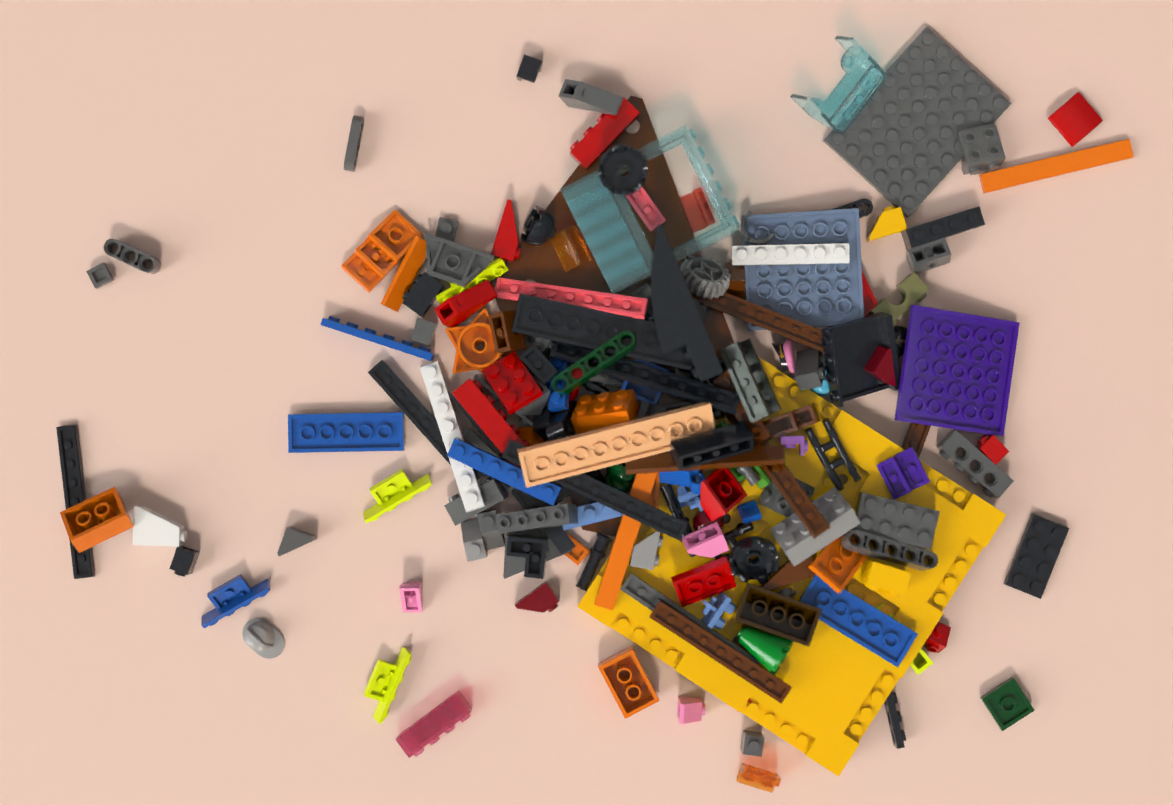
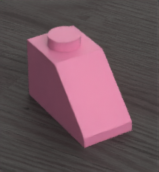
M717 522L681 537L687 552L690 554L712 558L729 550Z
M678 697L677 717L679 724L701 721L702 715H705V704H702V699Z

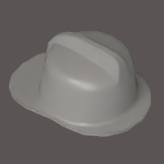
M254 618L245 624L242 632L243 639L258 655L271 659L282 653L285 643L283 636L267 621L261 618Z

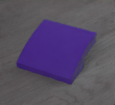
M913 446L876 465L894 500L930 482Z

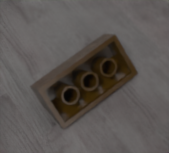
M747 583L733 618L738 622L810 646L822 609Z

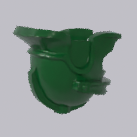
M626 462L606 467V484L624 493L628 492L632 487L636 474L626 475Z

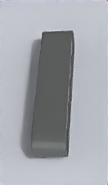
M853 530L844 534L841 538L842 546L849 551L916 570L925 571L934 568L938 564V557L932 551L863 531ZM850 536L855 538V545L851 543ZM869 541L874 545L873 550L869 547ZM887 547L891 548V555L887 552ZM906 552L909 553V555H910V560H908V559L906 558V556H905V553H906ZM924 557L927 558L928 565L924 563Z

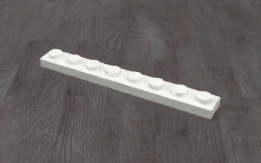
M437 361L420 367L448 454L454 438L463 441L464 438L440 364ZM449 457L466 512L485 507L486 505L474 468Z

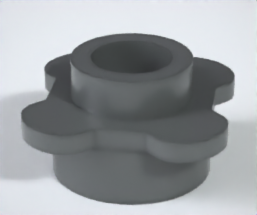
M788 587L779 591L778 594L794 599L793 596L796 595V591Z

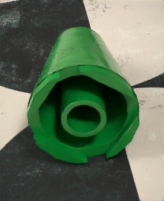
M750 625L746 628L742 627L737 635L740 638L738 642L773 675L779 670V664L781 665L784 662L794 642Z

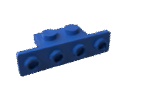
M240 574L208 592L207 597L216 608L201 617L202 627L212 626L223 617L232 615L237 609L248 606L258 597L265 596L270 591V581L265 579L257 585L250 587Z

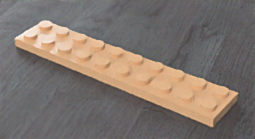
M702 402L518 449L526 487L671 451L670 441L715 429L711 403Z

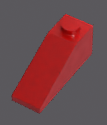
M507 199L491 255L495 258H502L505 261L515 263V260L520 258L522 248H519L520 242L513 203Z

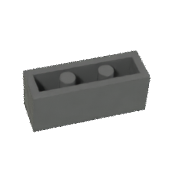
M491 476L480 481L482 485L479 487L486 506L468 513L459 494L449 498V503L444 506L455 526L507 498L508 494L501 481L495 478L492 479Z

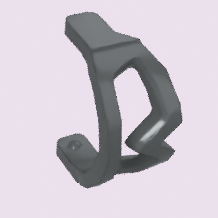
M748 211L741 221L743 237L746 241L755 245L768 243L775 236L774 232L768 238L759 240L747 235L744 225L746 219L752 214V212Z

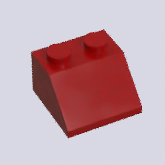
M718 468L701 482V507L711 521L727 514L748 496L729 468Z

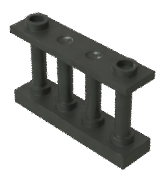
M750 338L719 350L751 423L781 410Z

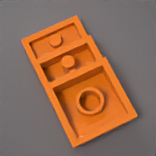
M395 209L355 249V252L341 265V268L370 293L405 257L415 236L422 238L423 234Z

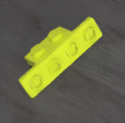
M499 258L485 268L465 288L450 283L451 287L438 294L436 299L439 304H442L448 298L486 280H494L507 272L508 268L503 259Z
M403 469L370 487V493L377 501V504L363 512L365 522L369 523L370 521L377 520L385 512L394 510L400 503L409 501L419 492L426 491L432 485L429 474L411 483Z
M402 647L395 664L381 659L377 660L363 693L365 697L379 700L373 717L380 724L388 716L391 701L395 699L397 687L402 682L405 668L411 661V652L405 647Z

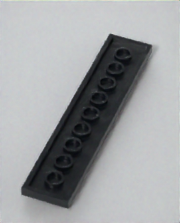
M520 293L512 332L595 350L619 333L630 331L634 334L637 345L625 357L691 371V367H694L691 360L687 361L683 349H686L685 345L663 354L655 322ZM624 338L622 344L630 345L632 338ZM610 348L607 350V353L615 354L616 349Z

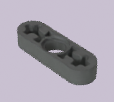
M354 115L352 118L344 160V170L354 172L356 169L364 127V117Z

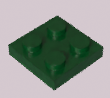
M1013 677L980 697L1002 731L1035 711Z

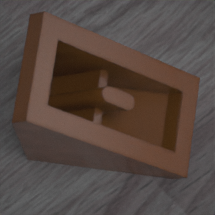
M725 263V269H728V273L731 275L726 293L743 299L746 282L744 265L732 266V263Z

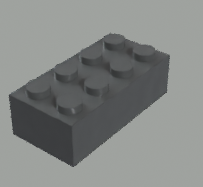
M859 492L855 514L861 524L851 530H859L931 550L940 511Z

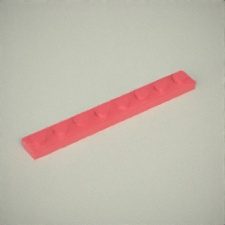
M500 277L497 278L495 291L498 295L496 298L518 301L521 293L637 319H645L648 299Z

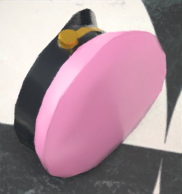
M787 339L783 345L779 346L772 343L780 358L784 373H794L796 362L793 341Z

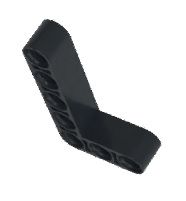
M577 401L569 402V409L553 413L546 427V434L550 441L576 435L571 417ZM599 469L584 473L606 484ZM586 497L590 503H595V502H596V501H594V500H592V499Z

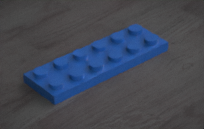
M404 412L288 414V453L405 451Z
M816 574L799 599L801 602L822 609L819 620L896 667H899L918 635L847 590L843 589L838 594Z

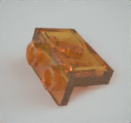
M741 762L736 781L772 793L775 786L779 787L781 779L777 773Z

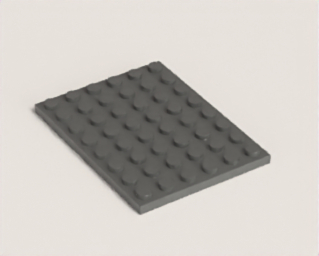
M926 27L823 142L896 208L901 207L902 213L908 218L964 157L958 133L961 130L994 124L1012 103Z

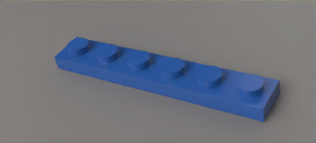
M329 316L328 319L322 318L320 324L322 326L433 361L435 354L430 353V348L420 346L417 349L412 347L413 343L402 340L401 343L394 341L395 337L387 334L380 337L376 335L377 331L368 328L362 331L357 329L358 325L347 322L346 325L339 323L340 319Z
M454 438L447 454L448 457L551 505H554L562 488L551 481L526 487L521 467L458 438Z

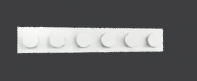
M849 243L732 246V266L849 264Z

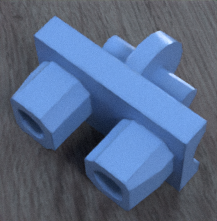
M686 486L677 487L679 496L677 498L681 508L689 505L691 510L698 507L700 512L704 511L701 507V494L689 492Z
M723 592L719 593L716 598L712 596L709 602L703 599L702 603L706 607L702 611L705 614L702 621L711 629L715 627L721 630L726 622L720 617L722 613L726 611L731 614L736 609V606L731 601L732 599Z

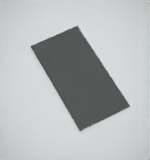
M561 526L543 529L561 554L576 547Z

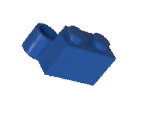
M702 470L659 472L660 483L690 487L692 493L701 494V482L705 480Z

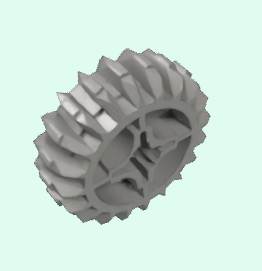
M696 256V258L690 257L685 259L682 266H680L690 294L693 293L696 297L702 296L703 299L705 297L709 299L713 297L719 298V296L724 295L729 287L731 275L728 273L729 270L725 269V265L719 264V261H714L712 258L708 259L705 256L703 258Z

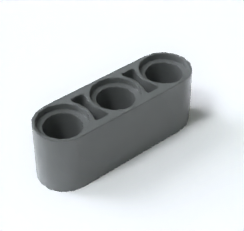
M108 239L104 243L103 247L106 254L143 272L156 274L161 268V263L157 258L122 241ZM118 244L117 252L113 253L112 246ZM135 252V259L130 261L129 255ZM149 260H152L153 267L148 270L146 264Z

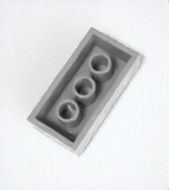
M835 487L812 501L830 526L829 530L814 539L795 513L769 529L778 545L794 566L861 524L852 507Z

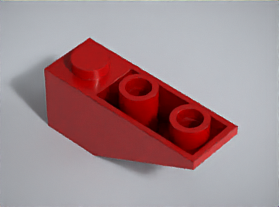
M486 280L448 298L434 310L442 324L452 328L462 323L498 295L490 281Z

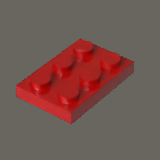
M515 351L482 370L483 375L510 415L543 395L542 390Z
M726 556L671 577L682 607L737 587Z

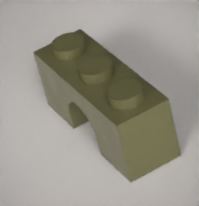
M915 272L910 273L896 286L902 294V301L899 305H893L884 298L878 302V305L869 314L872 315L879 312L890 314L893 318V326H895L899 322L897 318L902 314L905 316L910 312L911 305L916 301L920 303L925 299L929 288Z

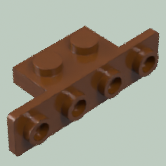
M729 371L724 372L713 380L716 387L738 393ZM740 401L734 416L738 422H746L754 436V446L769 438L770 433L761 421L764 418L752 423L750 422L743 403Z

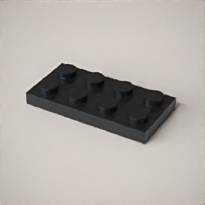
M1032 513L1003 584L1041 599L1069 528Z

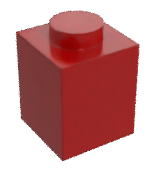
M983 435L977 441L978 445L976 448L995 465L1010 452L994 435Z

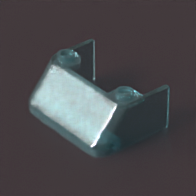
M836 36L835 40L846 50L841 58V67L846 72L842 80L825 102L819 98L810 99L809 97L792 94L790 97L810 117L835 132L843 133L850 127L883 84L885 72L854 38Z

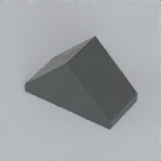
M289 526L286 528L277 554L278 556L286 554L316 540L317 537L311 533Z

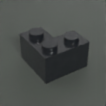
M509 534L506 556L526 558L524 577L544 578L549 537Z

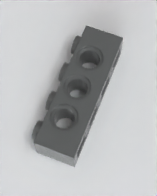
M951 430L937 446L940 450L939 454L946 460L951 459L955 463L953 466L961 473L963 471L969 475L968 479L973 484H979L983 487L982 492L990 498L992 496L1000 498L1014 482L957 430ZM959 447L963 450V455L960 458L955 454ZM973 460L977 462V468L975 470H971L970 463ZM987 473H990L992 476L989 483H986L984 479Z
M561 504L496 514L498 534H510L577 524L578 516L576 504Z

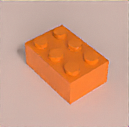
M622 389L610 393L602 392L597 395H583L577 401L571 420L576 434L635 420L637 419L640 407L634 389Z
M115 486L60 512L69 539L79 553L134 527L123 498Z
M632 646L598 663V668L625 719L660 701Z

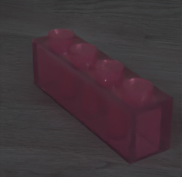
M458 690L401 732L395 740L408 758L413 755L417 757L425 750L423 747L427 744L433 745L440 739L439 736L442 733L448 734L455 728L454 724L459 721H466L471 716L472 707Z

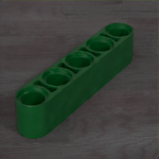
M623 331L553 378V389L560 395H566L633 351L637 345L634 334L630 331ZM630 337L632 342L630 345H623V339ZM608 349H616L613 356H606ZM593 359L599 360L597 367H590V362ZM582 370L583 375L580 378H574L573 374L575 371ZM560 381H566L564 389L557 388Z

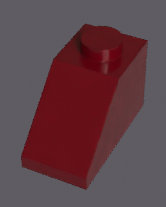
M545 581L517 601L515 607L541 613L547 610L551 612L559 606L557 603L560 599L548 582Z

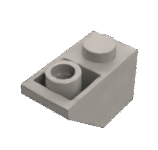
M654 531L634 545L630 566L653 570L654 566L658 567L660 555L656 553L657 548L662 547L663 536L660 535V531Z

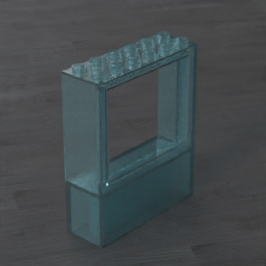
M686 125L638 149L646 161H649L682 144L722 223L672 249L677 263L737 234L740 226L735 215L732 216L730 213L731 205L728 199H723L721 195L723 190L719 181H714L712 177L714 172L709 163L706 164L704 161L705 154L700 145L697 147L695 144L696 136L692 128L688 129ZM624 165L618 168L619 175L629 171V168ZM598 170L560 189L612 294H619L651 277L653 251L625 196L616 195L608 191L600 180Z

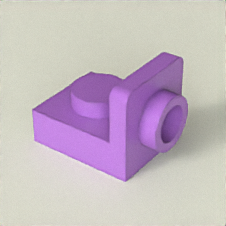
M804 436L779 437V444H784V448H796V444H799V455H805V451H808V440H804Z

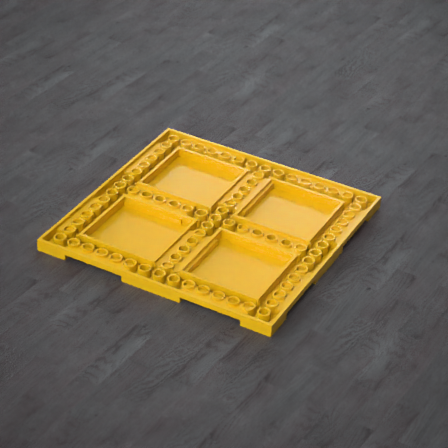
M759 357L781 407V410L764 417L761 421L769 420L814 403L821 421L782 436H804V440H808L805 430L811 427L819 443L823 445L831 440L822 423V420L829 418L849 458L861 476V480L855 482L844 464L834 469L837 475L845 474L847 477V482L843 484L844 489L839 491V493L852 507L854 512L859 492L894 500L876 465L904 451V449L809 389L800 391L795 380ZM725 415L722 419L714 420L715 426L722 421L728 425L731 424ZM779 437L768 440L770 445H783L784 448V444H779ZM809 440L808 451H805V455H799V444H796V448H784L785 465L792 475L814 487V492L810 498L811 501H814L835 487ZM835 447L825 452L830 462L840 457ZM921 461L930 482L895 500L940 511L931 550L922 548L934 552L938 557V564L932 569L920 571L868 556V559L912 573L905 596L899 594L897 598L884 593L883 589L877 592L865 587V583L861 581L867 558L844 588L875 608L884 603L885 605L880 608V611L888 616L892 613L894 620L918 634L899 667H896L821 620H818L810 646L794 641L784 662L781 665L779 664L780 668L775 675L792 686L782 704L651 619L649 615L652 611L621 589L619 590L613 610L594 605L608 559L577 607L609 628L611 627L674 668L678 673L738 712H742L839 777L859 746L860 739L898 680L906 673L942 617L946 605L982 549L992 539L1006 514ZM704 469L702 474H704L706 479L717 469ZM744 478L739 483L748 496L728 512L730 521L724 524L722 533L725 534L735 529L739 523H743L737 506L755 500L762 518L751 522L754 526L753 530L739 535L735 539L738 542L747 537L758 536L770 540L778 552L779 569L788 560V557L778 545L769 529L787 517L759 504L758 502L765 487L760 489L756 483L751 487L747 479ZM660 483V488L668 484ZM672 484L671 486L674 490L676 497H679L677 487L680 486ZM659 489V509L671 514ZM687 505L681 509L685 517L689 518L690 527L695 532L693 519L700 510L698 507L691 510L690 506ZM641 523L635 544L656 530ZM660 532V535L663 536L662 547L657 548L656 554L660 555L658 567L654 566L653 570L630 566L631 553L621 586L630 573H633L682 607L671 577L715 560V558L700 555L690 557L683 542L680 543L679 540ZM728 541L726 543L729 550L721 553L722 556L731 552L732 548ZM869 541V547L873 550L874 545ZM887 547V552L891 555L892 550L890 547ZM821 550L811 555V558L814 560ZM906 552L905 556L908 560H910V555L908 552ZM752 555L749 557V559L754 560L759 556ZM924 557V563L928 565V560ZM736 575L733 577L737 587L723 593L732 599L731 601L737 607L747 583L758 587L762 584L755 579L743 582ZM807 577L805 580L771 589L770 591L778 593L785 588L791 587L793 591H796V595L793 596L794 599L799 601L812 578ZM712 596L706 598L705 600L709 602ZM700 600L682 608L702 621L705 615L702 611L706 606L702 603L703 600ZM735 610L731 614L726 611L722 613L720 617L726 622L721 630L713 627V629L731 641L743 627V623L733 618Z

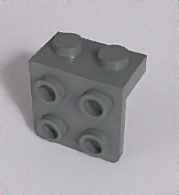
M995 124L965 129L958 133L965 158L962 166L963 175H976L984 170L995 171L1002 166L1006 157Z
M769 477L771 483L765 487L758 503L788 518L795 512ZM795 478L808 497L811 498L814 487Z

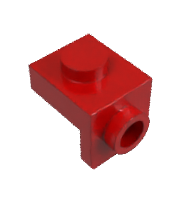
M938 622L922 647L927 648L932 653L941 652L947 646L951 627Z

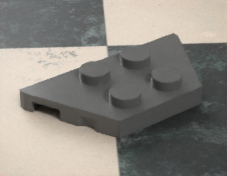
M428 233L424 235L429 276L465 288L495 260L493 255Z
M543 529L513 533L548 537ZM506 536L504 579L525 570L526 558L506 556L508 536ZM550 538L548 539L546 562L564 555L559 552Z

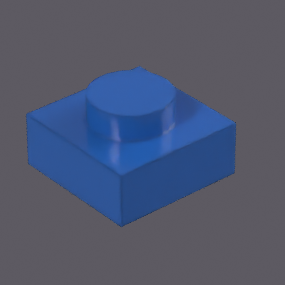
M755 500L737 506L743 524L762 518Z

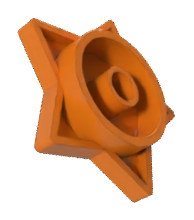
M485 308L469 325L445 329L456 349L453 374L473 370L482 372L483 369L500 360L504 354H496L488 318L489 314ZM478 343L483 344L482 350L476 349Z

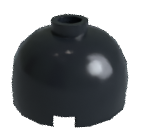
M535 206L537 210L532 209L523 226L526 228L525 234L521 233V240L535 246L542 245L549 239H553L556 233L554 217L549 211L539 206Z

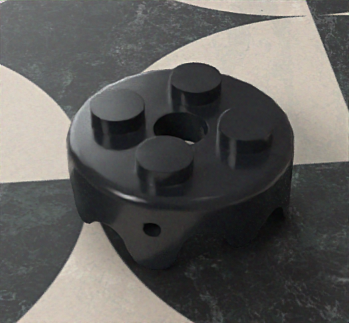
M619 144L603 154L598 167V173L603 186L608 191L616 195L627 196L637 192L644 185L648 175V165L645 157L638 149L625 144ZM624 165L629 168V173L626 176L618 174L620 166Z
M752 536L744 538L733 546L729 554L732 575H737L743 582L755 579L760 584H765L768 582L769 576L778 570L779 556L777 549L770 540L763 537ZM752 555L759 556L754 560L749 559V557Z

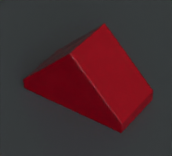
M879 345L867 362L864 370L881 382L895 386L891 348Z

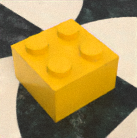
M867 558L861 581L865 583V587L877 592L883 589L884 593L898 598L899 594L905 596L912 573Z

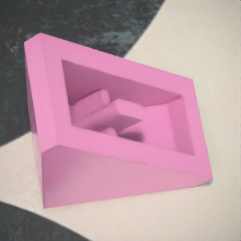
M403 582L399 587L403 612H422V582Z

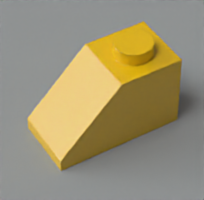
M893 205L884 208V212L878 215L866 241L870 242L906 230L907 226L901 207L895 208Z

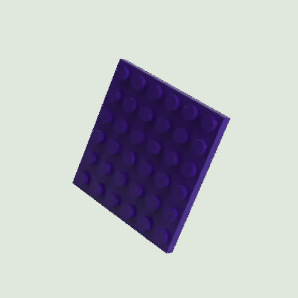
M911 305L894 420L1004 436L1020 322Z

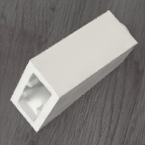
M144 505L134 506L132 545L175 547L184 545V542L187 540V531L184 530V525Z

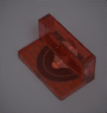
M701 187L680 197L684 208L683 213L685 211V218L692 233L716 223Z

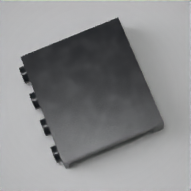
M879 312L821 329V344L824 348L823 360L827 369L826 380L830 391L828 396L832 404L843 407V402L887 388L894 391L899 389L900 373L892 315ZM879 345L891 348L895 386L881 382L864 370V367Z

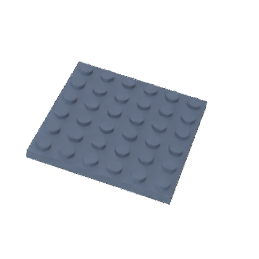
M859 208L750 215L746 219L744 228L747 235L757 240L766 239L772 232L775 233V236L768 243L762 245L849 243V264L744 265L746 301L812 327L835 326L864 317ZM743 237V246H744V245H755V244H751L750 242L746 241L745 238ZM747 322L748 331L766 330Z

